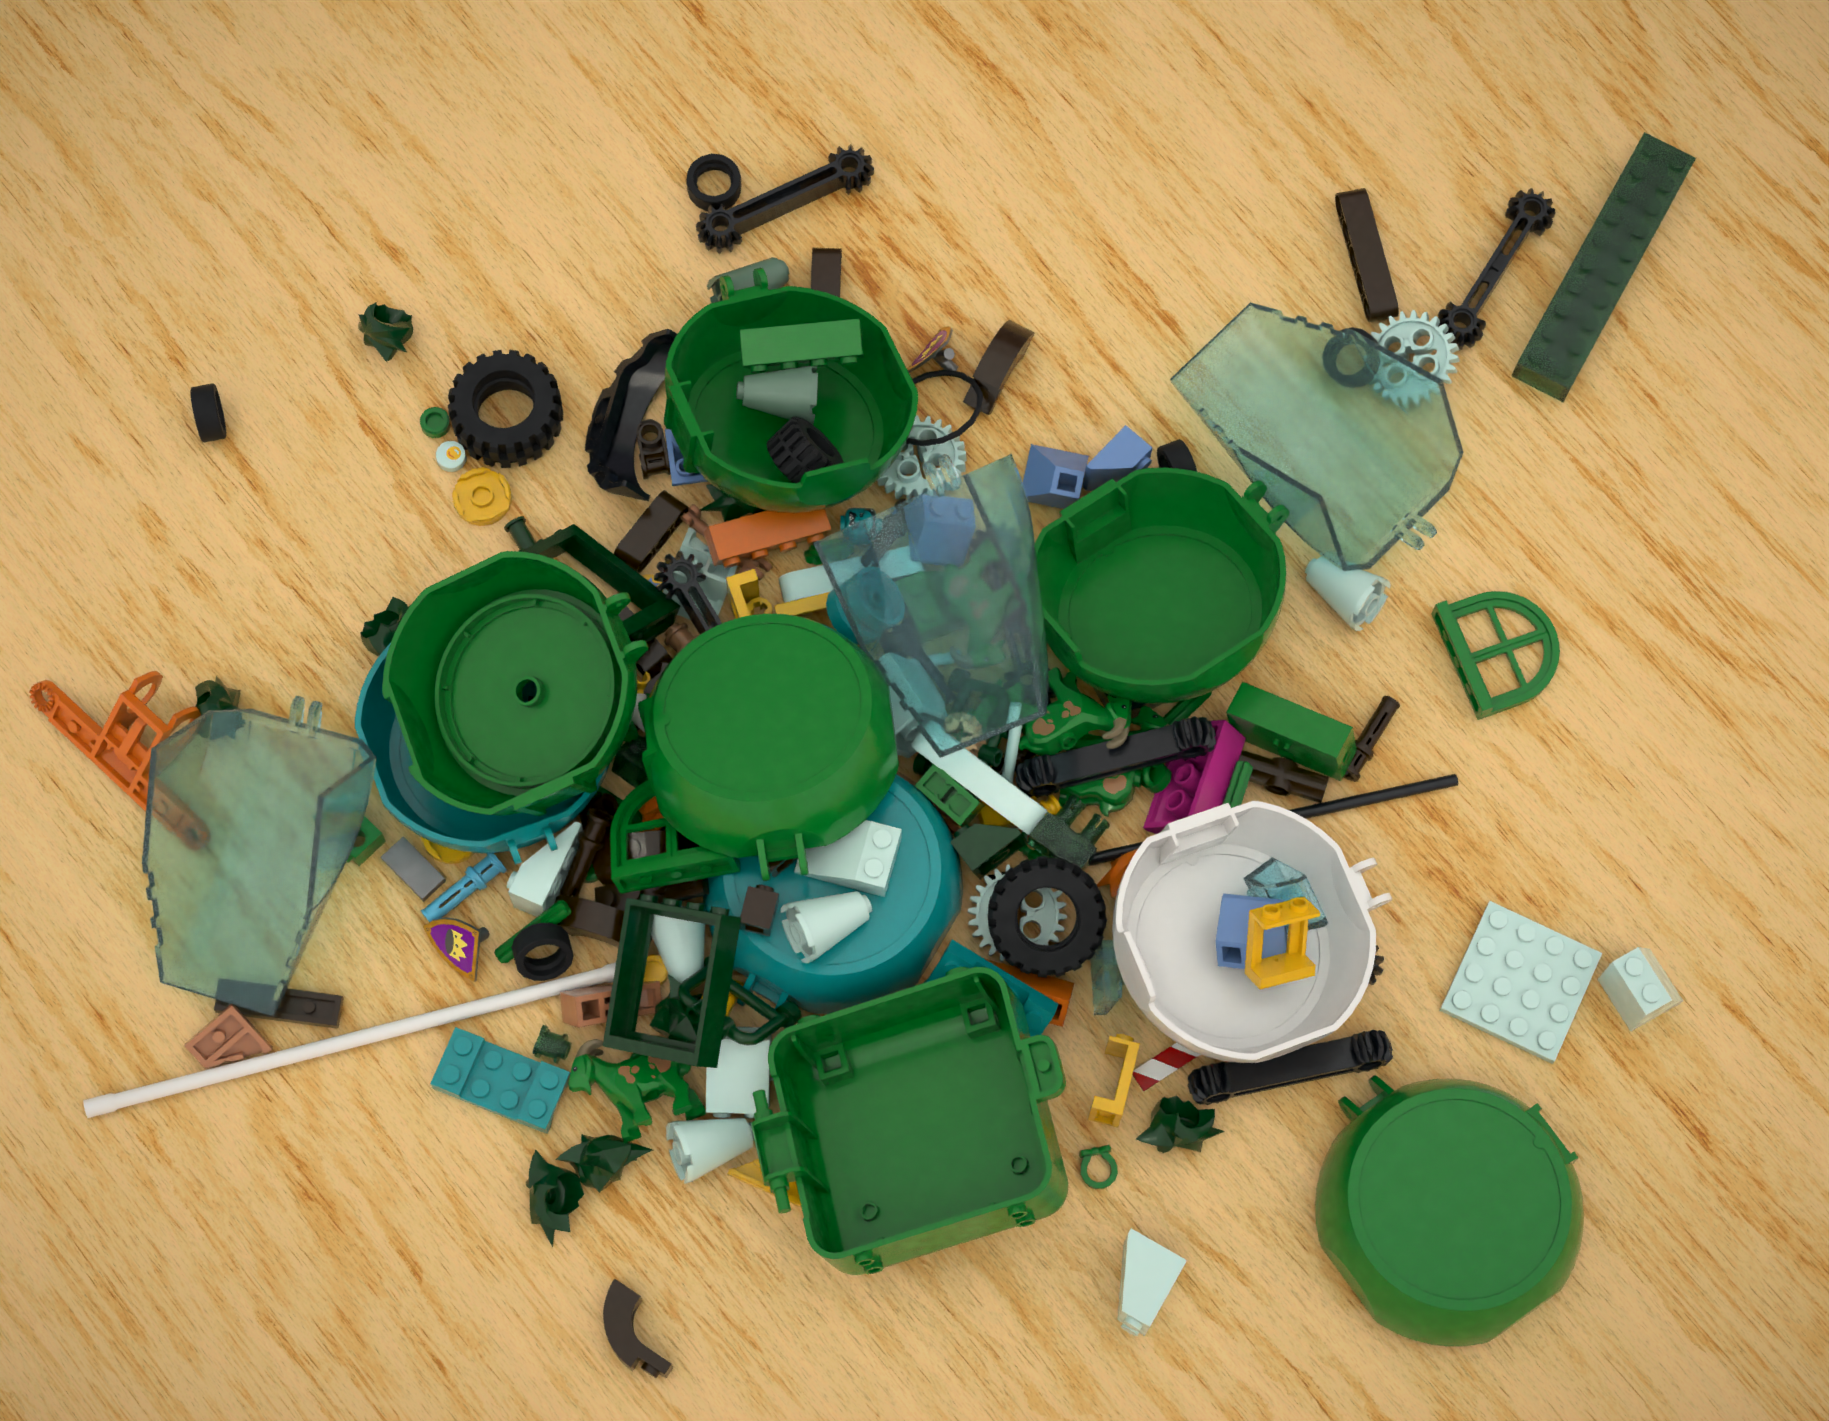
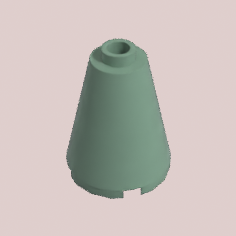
M772 257L716 275L707 284V289L712 288L714 294L710 298L711 303L723 301L720 289V277L730 276L735 291L755 286L753 271L757 268H763L768 280V289L772 290L781 288L788 282V266L784 261Z
M804 366L746 375L743 378V382H737L736 399L742 400V406L790 420L793 416L799 417L813 425L815 414H812V408L817 403V366Z

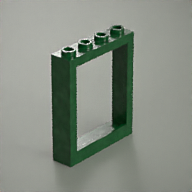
M575 524L563 530L559 529L546 539H540L534 545L519 550V552L535 553L549 558H555L564 552H568L619 593L627 592L631 602L641 609V611L622 621L631 642L639 640L649 642L666 632L674 624L681 606L673 599L666 600L664 592H658L656 586Z
M640 894L639 899L626 898L603 1047L696 1067L717 1068L741 917L729 915L730 909L711 906L710 912L705 911L706 905L687 902L686 907H681L682 900L663 898V903H659V896ZM654 915L714 925L695 1044L635 1031Z

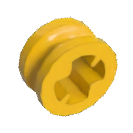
M753 598L747 604L750 615L754 614V608L760 606V610L763 607L766 609L764 614H773L772 605L765 598Z
M1054 795L1048 796L1047 801L1041 800L1038 802L1048 810L1044 818L1050 825L1055 824V819L1057 818L1060 820L1065 818L1062 807Z

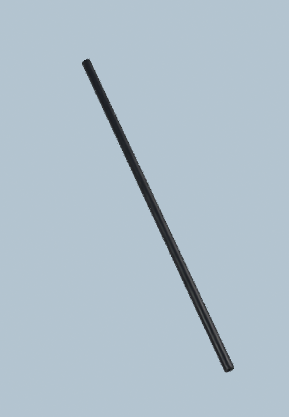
M1456 774L1295 808L1289 811L1306 819L1458 786V778ZM1143 842L1066 858L1065 861L1075 863L1081 868L1114 861L1118 857L1138 849ZM994 874L988 875L992 880L995 879Z

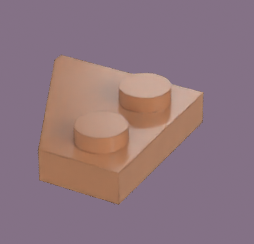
M233 1003L184 1045L205 1069L218 1066L223 1062L241 1060L253 1054L268 1053L273 1047Z

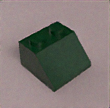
M976 823L972 826L967 824L954 833L955 839L951 841V844L980 880L1028 844L1027 840L1016 828Z

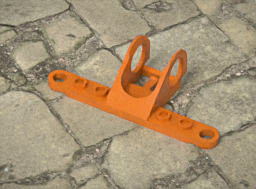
M151 671L135 678L129 690L120 694L102 729L53 682L43 680L34 684L31 687L32 690L29 691L31 694L29 697L32 698L31 703L35 704V709L38 708V711H42L49 718L48 721L157 823L170 835L173 834L177 837L179 842H182V846H186V849L193 851L207 844L209 832L206 825L154 777L194 734L193 731L198 728L202 715L197 707L192 706L173 714L168 725L165 724L146 705L159 689L163 678L158 671ZM152 683L150 690L142 700L135 696L139 690ZM42 690H44L45 693L48 692L46 694L47 696L49 695V697H47L48 699H50L48 702L43 698ZM190 719L185 730L175 740L165 745L175 728L182 722ZM147 725L157 733L149 749L140 742V738ZM192 828L193 831L196 830L195 834H198L196 836L198 839L196 840L190 834V829Z

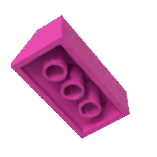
M1226 720L1211 721L1216 734V744L1211 752H1207L1205 756L1196 757V759L1190 758L1186 761L1179 759L1165 763V766L1172 773L1171 780L1164 790L1154 794L1143 826L1146 831L1158 834L1168 823L1222 805L1235 764L1239 761L1246 740Z

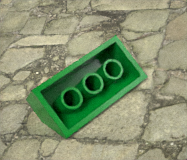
M860 319L740 330L743 366L745 369L750 368L751 373L768 372V366L780 365V370L798 368L800 363H810V366L824 367L828 366V361L840 360L841 365L858 363L857 358H864Z

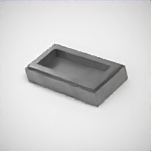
M404 836L381 856V859L423 902L446 881Z

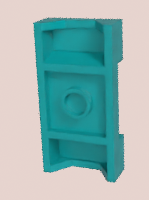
M953 939L928 979L924 981L926 983L944 977L947 971L957 967H986L996 971L1020 999L1031 1037L1043 1033L1054 1017L1058 1007V1003Z
M455 1027L430 1084L434 1090L548 1134L555 1109L564 1089L568 1086L570 1072L543 1061L540 1063L489 1043L480 1036Z

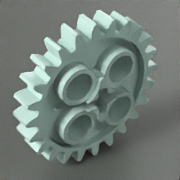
M1412 310L1410 318H1406L1402 311L1398 321L1389 316L1390 325L1386 326L1381 322L1379 323L1382 330L1380 334L1371 332V335L1377 340L1382 349L1383 361L1380 371L1370 383L1377 382L1374 386L1377 392L1385 389L1383 392L1385 399H1389L1394 394L1396 404H1399L1403 397L1408 406L1411 405L1413 398H1417L1418 402L1423 404L1424 395L1434 400L1433 391L1435 389L1444 393L1441 384L1443 382L1447 384L1452 383L1448 373H1457L1456 367L1451 365V363L1460 361L1458 355L1452 354L1459 350L1456 343H1451L1455 336L1453 333H1447L1449 328L1446 323L1439 326L1440 320L1437 316L1429 322L1427 312H1424L1421 318H1418L1416 311ZM1423 335L1430 336L1429 342L1426 345H1416L1419 337ZM1392 343H1401V347L1397 352H1388V348ZM1433 350L1437 351V353L1434 355L1429 354ZM1369 353L1363 354L1366 361H1368ZM1414 353L1413 362H1408L1409 354ZM1388 361H1393L1390 365H1386ZM1434 363L1435 368L1432 372L1422 373V368L1425 364ZM1398 370L1407 371L1406 376L1402 380H1393V376Z
M916 415L908 438L918 440L941 438L952 433V426L947 425L942 428L941 419L932 424L930 416H927L924 422H920L918 415ZM960 436L943 444L917 446L919 459L923 463L927 479L922 477L917 456L914 455L913 445L905 444L902 449L904 452H900L894 463L877 481L879 486L885 485V492L887 494L895 490V498L897 500L903 494L906 495L909 501L912 500L913 496L918 497L922 493H939L945 496V487L954 490V481L961 482V472L966 471L965 462L967 458L964 441H960Z
M1009 864L1006 865L1005 872L1011 868ZM997 868L994 869L995 879L992 880L990 877L984 876L986 887L976 885L975 888L980 893V897L971 896L970 900L977 904V906L969 908L967 911L970 914L976 915L975 919L968 922V925L978 927L972 936L983 937L979 945L980 948L988 944L991 946L989 956H992L998 950L994 946L989 931L988 904L995 885L1005 875H1002ZM1051 888L1034 890L1032 892H1037L1042 897V904L1037 908H1032L1026 904L1025 898L1022 900L1020 910L1026 913V916L1021 917L1019 921L1020 930L1023 933V926L1028 922H1034L1040 928V935L1033 939L1028 938L1030 941L1039 945H1049V940L1058 943L1059 939L1054 932H1064L1065 930L1063 926L1058 924V921L1067 919V915L1059 913V909L1064 908L1066 903L1057 902V898L1063 892H1053ZM1000 953V961L1003 962L1005 958Z

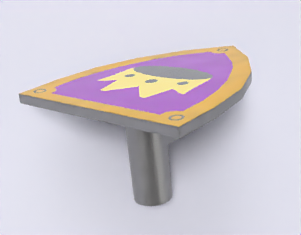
M949 326L939 329L907 368L908 372L916 370L931 358L944 370L957 371L959 367L951 360L955 356L954 350L951 348L941 350L949 343L953 330Z
M446 917L435 919L424 925L423 928L439 955L453 969L475 982L477 980L480 943L489 938V931L485 927L477 929L459 919Z

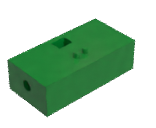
M1245 682L1241 683L1226 712L1229 724L1246 738L1245 742L1292 760L1338 781H1342L1357 752L1353 727Z

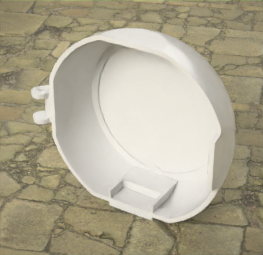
M1251 801L1233 808L1230 807L1229 803L1168 823L1160 833L1147 837L1129 862L1117 891L1113 911V946L1121 976L1131 997L1149 1021L1162 1033L1176 1043L1206 1057L1236 1063H1258L1285 1055L1314 1043L1336 1031L1349 1018L1361 1001L1368 986L1375 960L1376 929L1369 912L1392 901L1390 893H1385L1372 898L1361 873L1377 865L1375 858L1366 859L1349 868L1338 844L1309 820L1292 811L1265 802ZM1223 894L1280 899L1284 901L1295 897H1305L1320 911L1319 917L1308 919L1305 953L1316 965L1315 976L1260 990L1245 975V969L1218 966L1216 934ZM1289 924L1286 925V927H1287V938H1288V926H1289Z

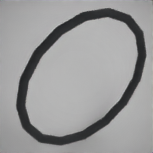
M951 370L926 372L913 378L914 384L927 378L939 376L961 378L971 384L975 390L977 406L971 418L957 431L936 439L918 440L908 438L906 444L917 446L943 444L960 436L972 426L982 410L983 393L976 380L963 372Z

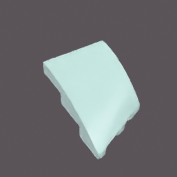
M689 527L679 551L683 552L685 560L690 554H694V560L691 562L694 565L700 562L703 564L698 573L705 574L706 579L698 583L716 614L719 615L727 594L726 577L735 574L737 565L729 568H724L723 564L714 566L708 546L698 539L696 531ZM673 572L675 581L678 583L687 582V577L683 572ZM673 595L671 599L681 606L677 615L691 620L677 596ZM699 609V611H700L701 615L703 616L704 620L706 621L707 625L710 626V625L708 624L707 620L705 619L704 615L702 614L701 610Z

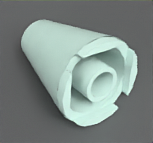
M1324 556L1312 559L1305 569L1307 574L1306 581L1355 631L1363 630L1360 625L1364 621L1370 624L1374 620L1388 597L1383 593L1385 586L1389 589L1391 586L1390 582L1384 577Z
M858 891L784 904L781 907V913L786 911L787 919L783 920L782 924L794 952H802L806 958L801 959V961L810 963L867 922L870 918L869 913L872 912V906L868 897L861 895Z
M654 915L651 936L668 974L682 983L704 967L705 924Z
M745 1118L673 1121L668 1123L666 1126L667 1141L673 1139V1149L669 1150L679 1179L684 1180L685 1184L693 1182L751 1149L753 1141H755L751 1127L752 1122L748 1123Z

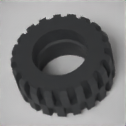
M495 350L492 356L486 357L485 354L477 356L476 363L468 362L462 367L463 375L457 374L453 380L454 388H451L448 394L450 403L448 405V412L458 442L463 446L464 450H469L471 457L476 460L483 457L484 464L494 466L495 462L501 464V468H510V463L518 462L520 467L527 464L526 459L533 457L534 460H537L543 456V448L549 450L553 446V436H559L561 431L560 422L563 421V408L560 390L554 375L549 374L548 367L543 362L536 364L534 356L525 354L524 357H521L519 351L509 350V354H502V350ZM515 390L526 394L532 399L533 409L529 416L518 425L512 427L497 428L483 422L478 415L482 403L490 395L499 391Z
M1039 856L1037 859H1026L1020 862L1018 866L1011 867L1005 872L1004 877L998 880L988 904L989 931L998 952L1003 955L1005 961L1011 966L1014 965L1019 968L1021 972L1028 975L1029 973L1036 974L1038 977L1047 978V975L1063 976L1065 972L1070 970L1076 971L1081 968V964L1087 959L1090 960L1094 956V951L1098 945H1101L1107 922L1105 903L1092 877L1083 871L1080 866L1059 857L1047 858V856ZM1040 888H1054L1062 891L1071 899L1076 910V922L1072 932L1066 939L1054 945H1039L1030 941L1022 933L1018 925L1017 914L1022 900L1029 893Z

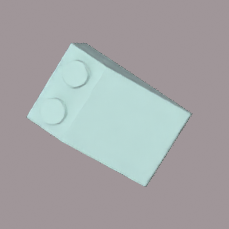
M865 820L849 834L832 844L805 849L809 875L804 876L885 897L900 846L902 829ZM797 860L794 873L801 875L799 860Z
M574 822L555 837L557 850L551 851L549 845L546 844L523 862L518 872H512L507 882V888L509 889L508 893L514 908L538 917L554 904L556 897L560 896V889L579 847L578 835L583 831L581 823Z

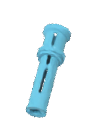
M487 853V856L474 867H467L466 875L448 890L444 891L426 908L422 909L421 913L429 922L442 918L474 891L487 888L486 884L500 872L505 873L507 869L494 853ZM492 865V867L489 868L485 873L481 874L484 870H486L489 866ZM458 891H461V892H460L459 894H457L453 899H451L448 903H446L443 907L439 908L443 903H445L448 899H450V898H451L453 895H455Z

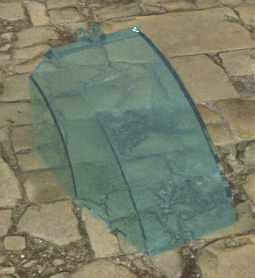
M1251 302L1170 379L1173 386L1251 483L1259 480L1265 483L1267 491L1263 498L1273 509L1278 505H1285L1289 509V516L1285 523L1311 548L1341 570L1370 569L1399 540L1412 548L1421 550L1425 543L1421 537L1410 530L1412 527L1430 538L1437 534V530L1432 523L1422 517L1450 490L1463 455V448L1442 379L1354 330L1345 328L1342 332L1334 330L1332 324L1322 322L1320 325L1308 323L1306 317L1299 315L1295 319L1283 316L1280 310Z
M947 454L940 455L938 463L947 483L943 484L935 464L927 461L922 464V470L931 490L813 543L860 648L880 669L888 685L892 687L901 699L899 704L905 711H910L919 723L917 728L940 758L1047 714L1049 687L1048 653L1033 525L1026 492L1012 454L960 477L950 457Z
M295 696L292 701L289 719L254 709L209 710L151 748L142 868L143 873L148 874L149 879L146 894L147 900H152L154 916L150 920L152 928H156L158 944L155 946L160 983L270 1016L276 1013L296 973L353 849L368 805L377 759L362 739L320 728L323 706L321 702L313 701L311 703L307 724L303 723L305 698Z

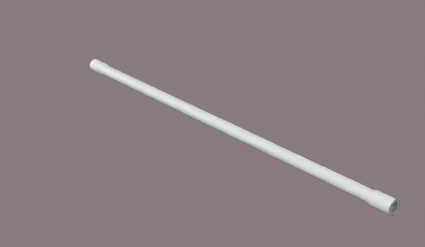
M616 962L607 964L602 968L135 1089L83 1100L87 1118L111 1113L127 1106L559 995L563 991L590 987L605 982L612 983Z

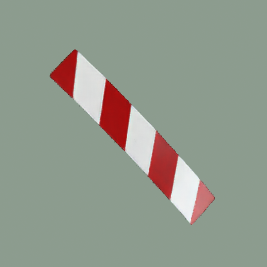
M1175 1043L1135 1069L1132 1075L1141 1089L1146 1091L1201 1054Z

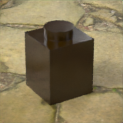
M758 884L756 888L748 886L740 915V930L770 937L779 903V893L774 892L772 887Z

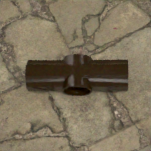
M1242 750L1239 761H1246L1253 766L1249 779L1250 782L1263 785L1267 791L1277 795L1289 796L1293 794L1315 802H1322L1329 776L1299 768L1297 763L1286 758L1274 757L1270 759Z

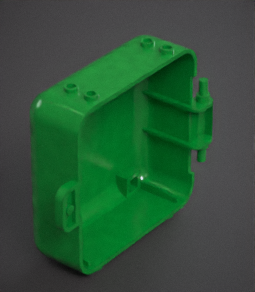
M957 967L947 971L944 977L827 1015L805 1016L799 1019L796 1025L785 1028L773 1039L768 1051V1065L771 1077H773L780 1112L773 1114V1111L769 1109L765 1090H757L752 1093L756 1112L754 1113L755 1121L751 1123L763 1182L765 1186L770 1187L771 1193L775 1194L778 1212L783 1214L791 1211L787 1191L790 1189L789 1183L796 1181L807 1240L811 1248L837 1270L849 1275L878 1273L885 1267L1014 1227L1032 1225L1036 1220L1051 1216L1064 1204L1068 1194V1179L1047 1101L1060 1096L1066 1087V1078L1059 1051L1050 1037L1046 1035L1031 1037L1020 999L996 971L986 967Z

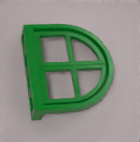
M1502 591L1484 592L1448 604L1447 600L1435 604L1431 615L1477 720L1529 702L1537 697L1550 683L1559 662V640L1551 620L1536 604L1517 594ZM1494 608L1507 609L1520 614L1536 630L1507 640ZM1486 609L1501 643L1471 653L1457 619ZM1542 641L1543 660L1536 676L1526 683L1513 651ZM1506 654L1520 688L1491 698L1476 664Z
M648 780L637 786L625 797L614 815L610 832L611 879L620 894L740 872L739 858L715 853L701 846L679 850L678 831L665 818L631 824L636 812L647 801L656 796L655 791H651ZM666 826V853L628 860V833Z

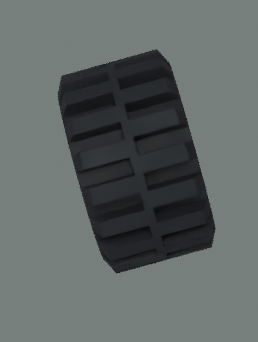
M793 416L766 443L773 462L792 483L800 482L805 472L844 463L840 453L831 441L814 425L799 417Z

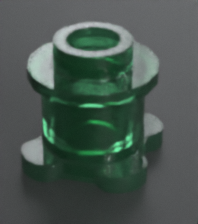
M543 1025L532 1053L537 1058H540L541 1055L552 1058L554 1063L558 1064L560 1059L566 1060L572 1042L568 1041V1034L558 1035L550 1032L548 1026Z

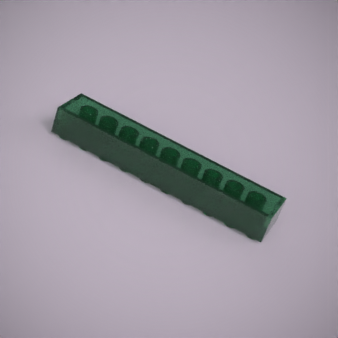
M1644 132L1518 360L1512 377L1564 403L1696 159L1695 157Z

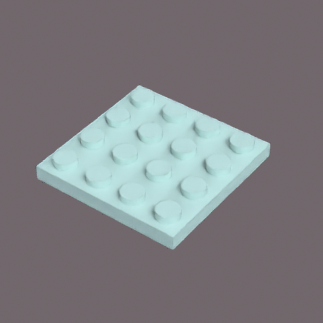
M1489 901L1439 1011L1553 1064L1602 953Z

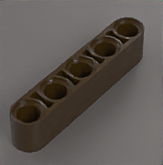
M1365 188L1336 193V210L1366 319L1368 322L1389 319V316L1393 318L1398 317L1397 297L1368 193Z

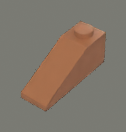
M660 981L643 982L638 1016L655 1013V1006L662 1001ZM612 985L585 987L560 992L563 1023L577 1028L606 1023Z

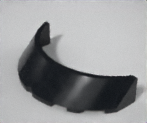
M670 329L649 334L641 341L643 346L631 358L621 361L614 371L617 375L611 387L602 390L593 410L592 421L588 426L585 451L590 456V463L587 464V469L599 487L609 493L649 502L650 495L640 487L634 470L636 432L651 399L665 379L666 360L670 347L677 336V333Z

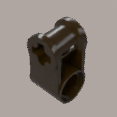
M653 419L642 421L637 427L636 434L643 479L645 480L651 475L661 473L671 475L668 451L661 424ZM649 432L658 435L652 441L645 440L643 436Z

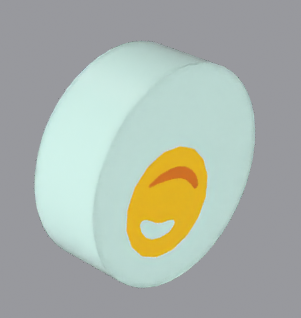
M456 441L442 443L436 451L437 463L441 469L447 472L460 470L466 462V453L463 446Z

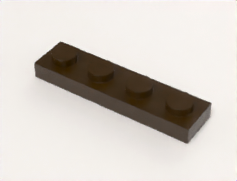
M708 878L620 894L613 883L594 888L595 902L625 911L626 898L639 899L640 894L659 896V903H663V898L684 901L709 895Z
M219 980L214 1011L221 1013L233 1003L246 1017L339 1028L344 998L340 995Z

